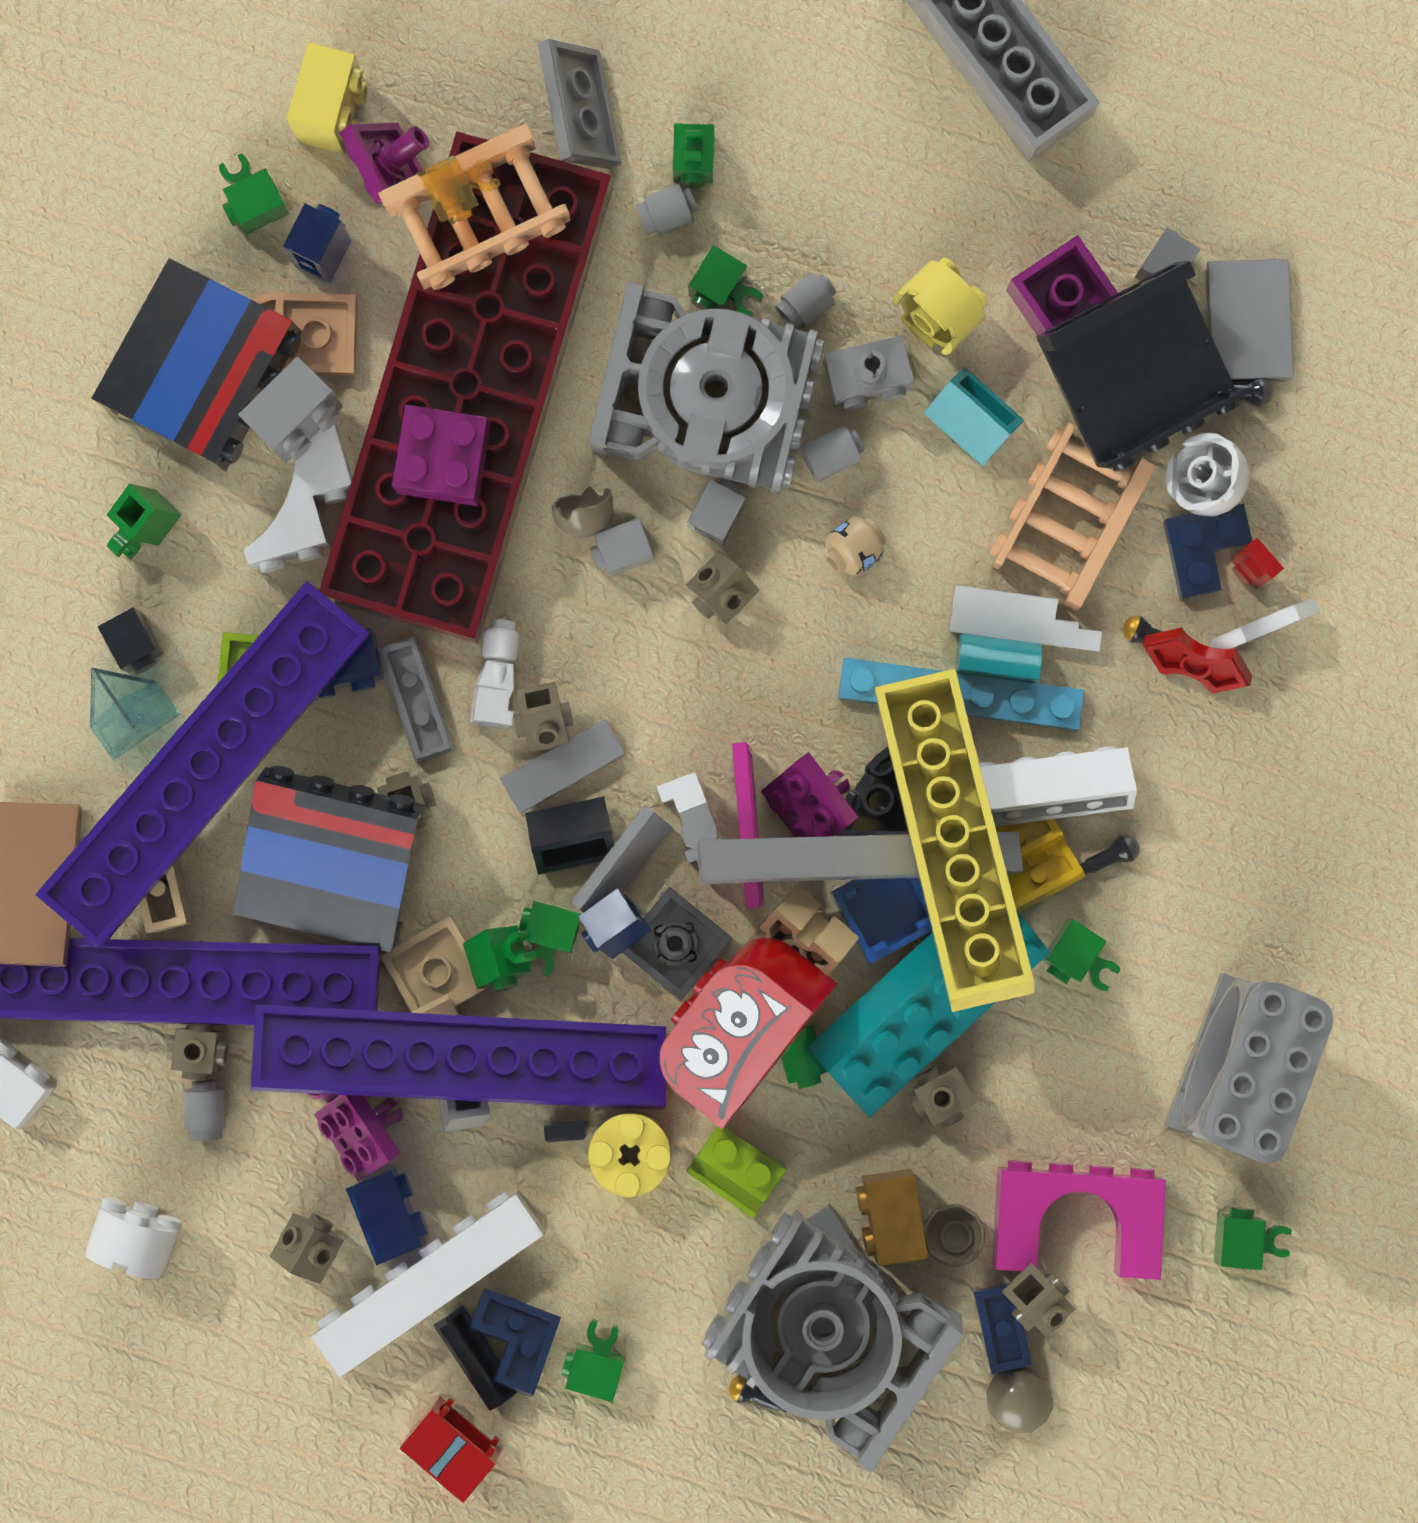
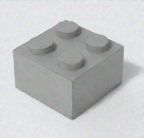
M297 356L238 415L270 449L287 463L291 458L297 460L307 452L312 444L309 440L320 429L325 432L338 421L341 416L338 411L343 406L334 392Z

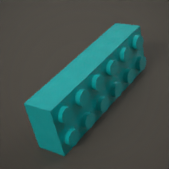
M1016 909L1032 970L1051 952ZM932 932L808 1045L806 1049L870 1118L996 1002L952 1012Z

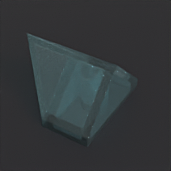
M91 667L90 728L112 760L117 759L180 715L157 681Z

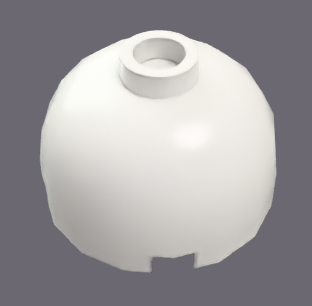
M1201 433L1188 438L1182 443L1185 447L1179 452L1177 457L1172 455L1168 462L1165 479L1170 496L1181 507L1200 516H1217L1232 510L1243 499L1248 490L1250 480L1248 460L1236 444L1217 433Z

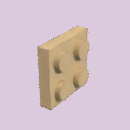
M452 915L394 947L392 952H386L381 955V960L411 1012L445 994L449 995L456 1007L487 989H476L463 946L466 939Z

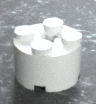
M103 1197L87 1243L85 1256L96 1264L111 1270L113 1264L125 1268V1274L146 1279L162 1278L167 1269L182 1221L168 1215H157L158 1207L149 1203L135 1201L134 1206L129 1207L121 1200Z

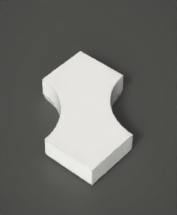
M1310 598L1212 639L1210 645L1213 648L1220 649L1237 648L1319 613L1320 610L1315 599L1312 600Z

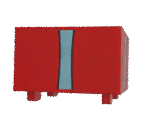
M439 1396L408 1433L399 1449L458 1500L464 1503L496 1465L502 1450L497 1445L500 1439L495 1435L491 1440L453 1408L454 1399L449 1397L445 1401Z

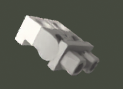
M694 772L657 787L663 804L674 801L683 824L681 830L682 840L690 848V850L684 851L688 863L697 861L699 866L697 843L699 840H715L717 829Z

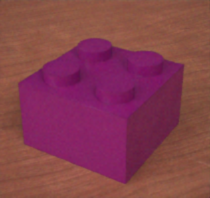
M1079 235L1012 278L1006 289L1037 336L1118 293Z
M405 405L392 487L397 494L478 506L491 430L488 418Z

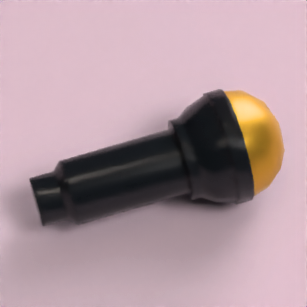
M1136 615L1129 617L1123 625V635L1131 643H1143L1145 635L1163 631L1151 627L1152 625L1144 617Z
M741 1375L733 1378L729 1384V1395L736 1403L754 1402L777 1412H787L769 1400L758 1386L755 1385L754 1388L748 1386L746 1378Z

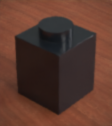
M134 607L97 626L119 668L125 672L130 673L134 671L135 674L145 672L157 664L155 658L164 654L142 612Z

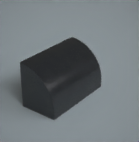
M604 796L525 813L531 851L538 875L600 862L615 844Z

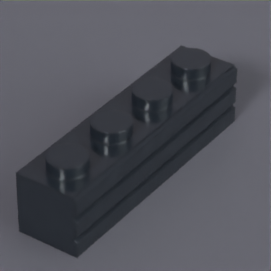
M462 1305L448 1313L433 1326L488 1410L491 1411L504 1404L518 1392L493 1383L500 1361L483 1335L469 1329L472 1318Z

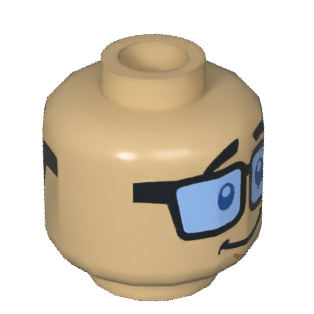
M853 516L826 536L825 543L828 552L825 553V559L835 572L840 573L844 571L848 575L858 576L881 560L884 553L883 545L886 542L885 536L879 526L870 518L862 519L858 516Z

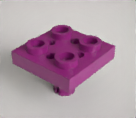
M399 123L349 124L339 133L346 145L348 156L357 166L365 182L366 191L376 204H382L378 192L423 172L416 156L429 147V139L425 132L417 126H411L404 133Z
M809 752L760 791L768 801L770 808L778 814L791 831L793 837L835 836L859 818L842 796L850 789L849 780L845 779L836 786L834 783L843 777L844 774L839 770H833L826 775Z
M339 1095L314 1114L318 1120L320 1132L326 1139L332 1141L341 1155L340 1160L343 1167L348 1173L354 1175L358 1182L401 1154L386 1131L387 1128L403 1119L401 1108L388 1116L385 1114L398 1104L392 1098H386L381 1104L372 1109L364 1096Z

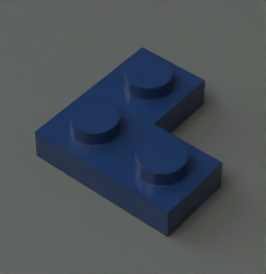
M1244 503L1238 504L1232 510L1217 516L1189 514L1163 521L1179 598L1185 599L1222 590L1214 552L1245 546L1252 542Z
M1010 1283L973 1290L989 1368L992 1374L1032 1365L1024 1327L1011 1314L1017 1307L1002 1293Z
M485 1288L482 1290L469 1329L506 1343L493 1383L532 1397L536 1391L561 1317Z

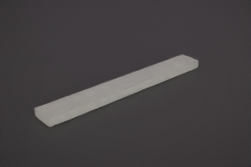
M997 832L1007 875H1019L1023 872L1019 832ZM909 834L699 840L697 843L700 884L919 878Z

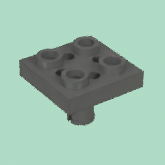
M669 886L644 917L651 932L622 953L682 1001L732 937ZM685 922H691L694 925V931L692 933L688 934L685 930L682 929V927L687 930H691L692 928L690 925L684 924ZM657 925H663L656 930L657 933H661L666 929L661 937L656 936L654 933V928ZM690 950L697 953V959L694 962H688L694 958V954H690L685 958ZM663 953L664 956L669 958V960L663 957L659 958L660 962L667 963L666 965H660L657 962V957L659 954Z

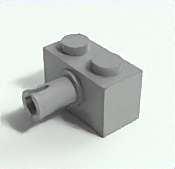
M903 335L824 353L823 365L834 408L844 406L845 411L855 410L868 405L867 400L883 397L885 402L893 401L907 396L906 391L912 389L914 379Z

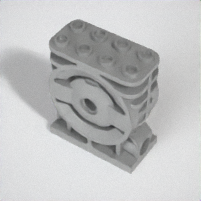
M627 282L589 437L592 453L606 457L612 454L639 461L658 449L660 454L669 461L689 472L724 478L732 483L733 481L748 484V487L754 489L756 487L772 490L771 493L780 494L781 487L788 489L790 487L796 458L789 457L791 448L799 449L805 422L804 418L798 417L799 411H808L814 385V379L808 378L809 371L817 373L824 340L817 339L818 331L810 329L808 333L796 330L794 325L787 323L785 327L770 324V319L762 318V321H758L746 314L733 310L705 309L686 315L676 297L644 290V285ZM674 314L677 319L671 323ZM710 335L708 343H703L690 349L680 358L671 377L670 394L673 407L679 418L688 426L684 445L682 446L676 442L679 424L671 416L664 400L663 382L665 373L674 356L682 348L693 341L701 339V336ZM638 336L653 340L645 353L641 365L631 362ZM748 342L753 345L752 351L758 356L766 370L769 382L768 400L759 419L743 433L731 437L727 454H719L723 435L733 433L744 427L755 415L761 401L762 381L759 370L752 358L744 352L745 343ZM713 381H720L727 387V392L723 397L712 398L705 393L706 385ZM630 385L638 386L641 415L620 411L624 390ZM643 435L650 437V440L641 444Z
M1220 973L1164 1125L1259 1162L1271 1163L1279 1160L1288 1149L1331 1032L1334 1019L1331 1008L1326 1002L1317 997L1280 983L1270 981L1253 983Z
M797 1210L791 1216L784 1212L771 1232L773 1235L769 1242L772 1245L769 1249L762 1246L749 1265L750 1270L747 1274L749 1280L747 1283L741 1280L738 1281L727 1299L728 1303L724 1309L727 1313L724 1317L717 1314L704 1334L706 1336L701 1344L706 1347L704 1357L710 1361L713 1358L726 1365L725 1371L731 1375L737 1372L746 1378L748 1386L754 1388L755 1385L758 1386L769 1400L787 1412L804 1418L825 1420L829 1439L856 1456L857 1464L871 1473L963 1336L962 1315L949 1306L945 1309L921 1292L899 1296L889 1278L869 1258L844 1246V1241L838 1237L834 1239L823 1232L824 1228L820 1225H812L803 1219V1214ZM828 1270L836 1271L832 1278L819 1277L806 1280L793 1288L787 1295L780 1308L777 1322L778 1336L784 1351L774 1366H772L768 1359L777 1345L772 1334L771 1315L780 1293L791 1282L806 1274L827 1272ZM871 1290L875 1294L872 1298V1304L877 1317V1333L869 1353L855 1367L835 1375H821L812 1388L805 1387L815 1372L828 1373L844 1369L855 1362L862 1354L870 1333V1316L863 1299L868 1291ZM912 1310L909 1315L903 1313V1311ZM828 1318L834 1323L835 1329L829 1334H819L814 1330L812 1324L816 1319ZM902 1337H904L920 1349L908 1366L899 1367ZM886 1388L890 1389L891 1392L882 1404L881 1411L878 1410L877 1412L869 1407Z

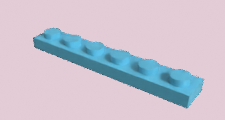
M844 658L838 699L878 704L875 687L942 671ZM956 673L967 716L1074 731L1079 730L1084 694L1082 689Z

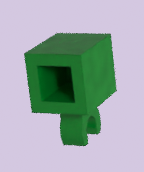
M674 123L673 182H681L682 186L688 188L703 187L705 183H713L714 124Z
M241 153L237 155L242 164V168L238 173H229L224 163L219 164V171L224 180L231 184L223 189L228 202L222 204V207L232 226L240 224L247 235L288 215L289 212L267 169L265 168L252 174V168L248 159Z
M714 245L688 285V295L693 297L691 302L700 310L726 309L732 300L735 311L750 317L753 316V313L743 307V301L747 298H752L761 303L763 301V294L756 288L742 284L747 276L748 265Z
M129 483L107 513V516L120 528L109 540L107 547L117 557H120L123 553L128 559H132L140 550L141 542L159 546L182 514L156 489Z
M533 901L532 908L524 907L518 929L519 931H529L530 936L524 939V941L539 945L537 949L532 951L536 952V957H540L546 962L544 976L549 977L554 970L555 950L568 953L573 952L581 922L578 916L581 913Z
M1066 919L1048 948L1051 953L1042 960L1050 965L1046 972L1066 985L1070 979L1081 983L1088 972L1090 983L1100 991H1108L1110 988L1100 981V971L1108 968L1118 974L1121 969L1116 963L1104 960L1098 956L1107 941L1073 919Z
M517 925L485 929L463 943L476 989L493 987L495 992H503L518 986L517 979L531 972L529 962L533 961L537 955L535 951L525 952L523 941L530 936L529 931L519 932Z
M1230 1207L1229 1214L1217 1213L1214 1262L1221 1267L1262 1270L1263 1253H1270L1280 1258L1290 1256L1289 1250L1276 1248L1274 1239L1279 1234L1290 1235L1292 1230L1284 1225H1273L1265 1232L1266 1220L1254 1216V1209Z
M592 1319L587 1329V1338L592 1346L578 1343L575 1353L567 1351L561 1376L568 1377L565 1389L613 1403L625 1361V1356L610 1352L612 1345L617 1340L619 1329L618 1326L613 1325L609 1337L599 1338L595 1333L598 1320Z

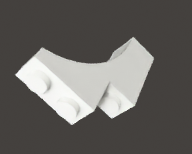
M337 422L325 432L320 429L309 440L312 443L310 448L303 456L295 460L290 489L275 520L259 538L244 548L247 563L254 570L260 569L261 573L273 572L282 569L284 561L298 557L300 562L311 561L322 557V550L331 548L318 502L325 501L326 505L345 501L353 478Z

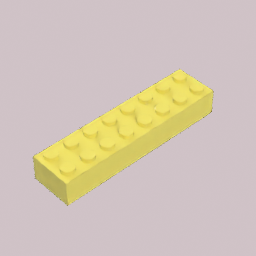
M951 669L875 687L879 712L952 1012L1033 994L1034 979L956 670Z

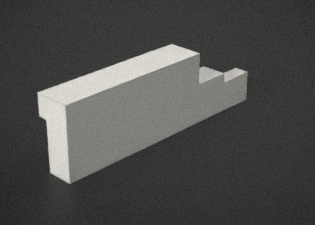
M956 584L954 586L949 632L1097 652L1100 651L1102 631L1079 628L1078 621L1056 619L1057 598Z

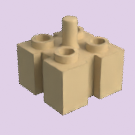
M796 884L746 943L758 938L778 939L793 947L822 972L829 975L842 961L859 937L835 916L828 921L826 913L818 910L822 905Z

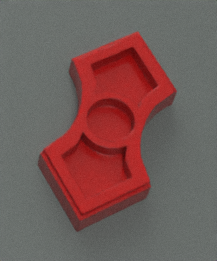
M1182 627L1145 635L1143 646L1161 674H1180L1191 677L1205 685L1211 693L1251 685L1253 676L1236 648L1220 649L1206 646L1191 638Z

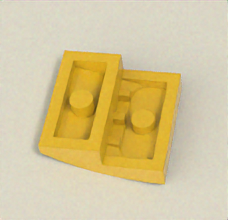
M1055 819L995 827L996 832H1019L1023 872L1019 875H1007L1014 904L1019 913L1085 878L1082 867L1064 840L1063 832Z

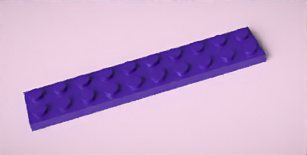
M306 581L35 895L97 948L101 949L369 638L370 633Z
M70 938L67 967L0 964V1019L254 1026L256 1004L378 1011L381 950H379V946L124 939H109L100 949L88 939Z
M256 1004L250 1091L663 1110L666 1107V1079L660 1066V1050L666 1039V1026Z

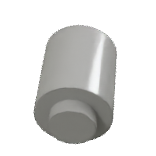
M842 425L800 446V450L813 478L818 483L860 462L859 453L864 451V446L855 429L848 431Z

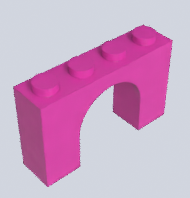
M1008 1160V1167H997L992 1265L996 1270L1023 1271L1030 1263L1038 1269L1039 1233L1044 1213L1056 1199L1072 1192H1089L1100 1196L1108 1204L1114 1215L1116 1223L1114 1273L1124 1278L1161 1280L1166 1180L1161 1177H1155L1154 1169L1130 1168V1175L1114 1174V1167L1090 1165L1089 1172H1074L1073 1164L1049 1163V1169L1042 1170L1032 1169L1033 1162Z

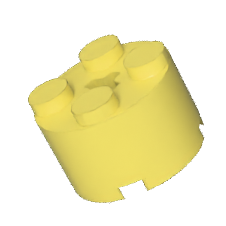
M943 257L938 262L929 261L893 296V304L896 307L901 303L905 311L900 316L901 320L922 343L931 349L938 344L944 347L941 353L947 355L985 319L984 307L988 304V299L979 288L975 286L970 287L959 276L960 272L957 266L948 258Z
M634 1111L612 1115L598 1127L592 1137L588 1152L590 1169L598 1183L613 1194L626 1198L646 1194L656 1188L668 1172L671 1161L669 1136L664 1127L650 1115ZM626 1144L629 1148L637 1145L640 1148L637 1154L639 1159L637 1163H634L632 1160L624 1162L621 1159L624 1152L621 1148L622 1145Z

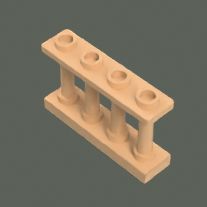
M527 123L378 192L389 218L395 215L404 218L427 266L426 269L417 273L423 289L432 287L433 290L446 287L455 280V275L469 269L470 272L482 270L492 263L491 258L506 252L507 255L515 254L525 249L529 245V240L543 235L545 238L551 237L565 229V223L570 221L566 205L562 204L552 208L528 159L531 155L530 151L536 148ZM507 162L509 165H514L538 215L517 226L491 176L494 173V168ZM469 180L473 183L477 182L501 232L481 243H478L455 195L456 186ZM433 197L435 200L441 201L464 251L443 261L418 212L419 204Z
M1069 421L1064 430L1059 427L1055 429L1046 446V449L1052 451L1045 465L1040 462L1037 463L1027 484L1033 486L1027 500L1019 497L1008 519L1014 521L1008 536L1000 533L989 554L996 557L991 567L997 570L1000 569L1007 558L1062 587L1061 592L1066 594L1062 605L1076 612L1083 605L1156 465L1142 458L1135 467L1128 466L1119 471H1113V468H1098L1088 447L1070 438L1077 424ZM1064 453L1117 481V486L1123 490L1116 503L1111 500L1106 503L1052 474L1061 454ZM1045 488L1098 516V521L1104 524L1098 537L1090 535L1087 538L1034 510L1033 506L1042 489ZM1024 523L1081 552L1079 556L1084 558L1085 561L1079 573L1073 570L1068 573L1015 545L1014 542Z

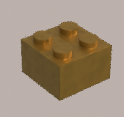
M910 1169L863 1175V1186L856 1187V1195L861 1215L868 1216L869 1227H862L864 1248L867 1256H874L878 1266L928 1259L916 1175Z

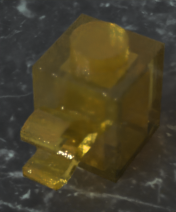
M453 155L417 172L440 222L449 220L450 224H455L473 214L471 208L479 204L471 188L474 187L481 191L489 192L499 187L500 182L497 178L489 182H482L479 178L480 171L491 165L488 158L477 160L471 167L463 171L458 159Z

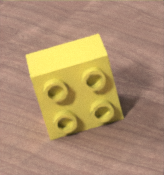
M310 42L307 43L286 119L298 143L341 154L345 153L346 145L339 133L349 124H358V120L354 119L357 106L364 105L368 93V82H365L364 72L360 68L355 54Z

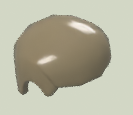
M588 487L582 495L570 494L559 497L552 505V516L556 525L566 534L579 538L594 536V534L604 531L612 522L613 517L611 489L605 488L602 496L598 495L592 487Z
M960 1204L945 1205L934 1209L923 1226L926 1248L929 1255L938 1263L949 1267H959L971 1263L978 1258L985 1245V1227L979 1216L974 1211Z
M1026 1367L999 1372L992 1378L986 1391L988 1409L991 1415L1001 1426L1013 1433H1032L1046 1423L1053 1410V1398L1050 1388L1038 1375Z

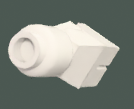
M492 619L491 627L484 631L481 653L486 662L483 664L472 689L473 695L469 724L507 729L512 726L514 711H508L509 698L514 691L513 664L510 663L517 660L520 640L519 633L515 631L516 623L513 621Z

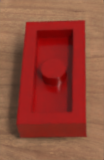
M1258 538L1254 539L1230 558L1235 565L1232 570L1238 579L1246 586L1252 584L1255 589L1273 579L1284 569Z

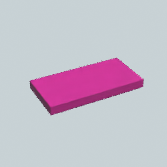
M747 742L732 743L740 839L759 838L752 749ZM763 882L744 883L746 909L763 908L765 906Z

